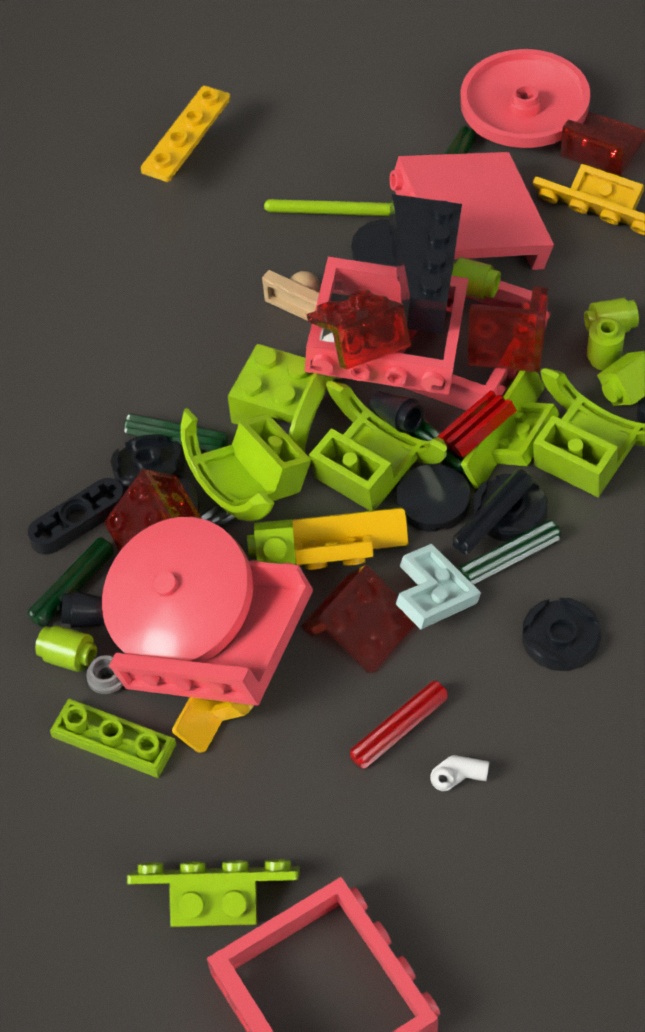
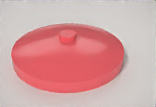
M517 49L489 56L477 63L467 73L461 86V111L469 126L482 137L509 147L534 148L559 142L573 134L583 124L589 111L590 88L584 74L567 59L541 50Z
M177 517L163 520L147 527L122 548L107 574L102 594V611L108 633L125 654L201 663L208 661L220 653L234 639L247 617L253 594V577L249 560L242 547L229 533L208 520L195 517Z

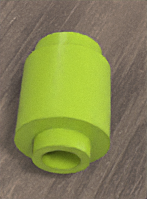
M460 257L456 263L453 262L451 276L469 278L466 295L484 300L486 297L492 299L495 297L500 283L501 272L494 270L492 265Z
M625 298L590 303L589 310L584 312V323L588 332L592 323L603 318L614 319L621 323L625 333L630 332L631 328L638 327L639 324L638 308L635 301L626 300Z
M603 318L592 323L589 328L587 358L591 365L598 370L606 369L622 357L625 329L618 321Z
M55 625L52 628L46 626L41 630L37 637L35 651L37 656L42 657L46 663L82 672L96 658L97 646L94 644L92 635Z

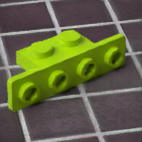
M525 363L504 395L505 401L507 399L511 400L517 411L470 451L461 463L473 488L478 489L482 483L487 481L497 464L528 466L534 457L533 442L551 416H559L555 404L536 403L544 390V384L533 363Z
M289 859L265 860V867H248V861L230 860L223 861L222 868H206V864L203 861L181 862L180 869L163 870V863L148 862L138 864V870H133L127 875V884L169 883L170 927L256 925L258 922L256 881L298 880L300 866H290Z

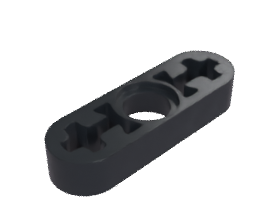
M113 478L98 480L34 520L28 528V536L34 551L43 555L53 554L120 512L124 508L126 501L121 483ZM107 494L110 497L114 496V498L109 500L107 497L102 498V496ZM76 510H82L87 513V516L79 522H71L67 519L69 514ZM62 522L64 530H62L61 525H57V523ZM46 533L52 535V537L47 539L44 536L40 537V535Z

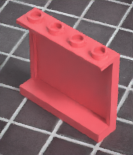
M509 152L398 156L395 169L390 173V187L396 192V195L462 204L454 259H459L460 257L470 259L525 255L532 270L545 268L554 244Z
M257 560L249 561L253 577V594L247 617L234 639L220 653L208 661L201 663L115 653L109 664L110 668L123 686L129 690L259 706L313 592L299 565L292 563L277 564L264 563Z

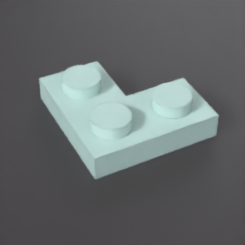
M432 544L403 556L400 567L418 585L399 593L396 605L420 630L478 603L481 592Z

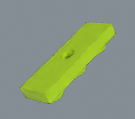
M68 698L50 729L52 738L156 778L160 777L176 747V741L173 737Z

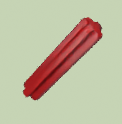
M438 681L430 682L351 748L350 757L353 762L361 769L367 768L447 700L448 692L445 687Z

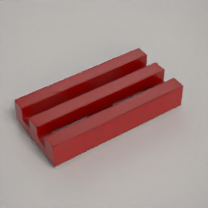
M490 390L437 437L444 440L447 449L461 457H465L517 410L511 400L507 399L505 401L503 396H496L495 392Z

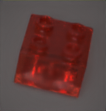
M589 111L583 124L568 119L563 126L560 156L621 177L645 140V130Z
M533 286L531 301H524L523 308L472 304L469 311L468 364L471 366L540 372L544 348L548 288Z
M370 290L353 292L349 295L350 299L339 303L337 301L322 303L317 306L316 311L306 314L309 323L333 333L340 367L346 370L411 346L403 304L390 300L387 296L373 294Z
M142 469L106 518L105 526L119 551H121L134 536L155 523L177 517H195L200 519L202 517L176 475Z
M366 564L350 572L301 626L311 637L326 631L367 673H372L416 624L396 605L398 596Z

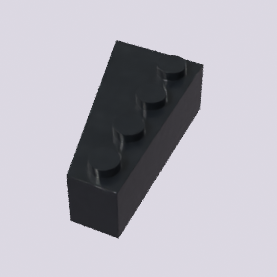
M396 194L391 196L388 227L389 233L392 236L393 256L396 258V273L401 287L400 296L406 329L443 334L462 208L460 203Z

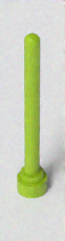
M269 199L264 203V208L267 212L389 216L391 203Z

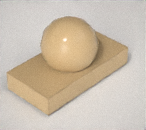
M268 270L262 277L264 300L312 323L321 288L318 277L312 272L300 271L288 279Z

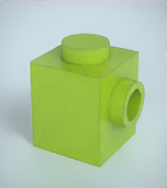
M645 351L629 352L597 374L602 384V392L613 406L633 405L645 396Z
M292 519L254 523V535H247L249 558H256L257 561L264 563H292L296 565Z

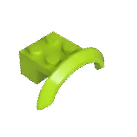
M256 344L228 394L231 423L238 425L240 421L264 414H269L272 418L292 423L288 435L305 452L311 424L322 398L328 390L326 383L341 378L305 372L306 358Z
M544 368L541 370L542 381L555 400L567 412L562 419L552 415L533 442L534 466L599 498L634 445L645 446V423L630 421L604 410L581 395L569 382L565 373Z
M334 381L326 383L330 396L353 424L343 435L331 428L309 454L312 460L311 466L314 478L369 511H374L415 461L424 464H437L446 457L447 447L443 439L436 437L430 441H424L405 433H400L371 412L359 400L351 387Z
M188 408L184 409L180 429L187 463L205 492L227 513L239 520L249 522L259 520L270 513L275 504L273 501L300 493L312 460L269 414L240 421L232 445L201 454L197 438L198 419Z

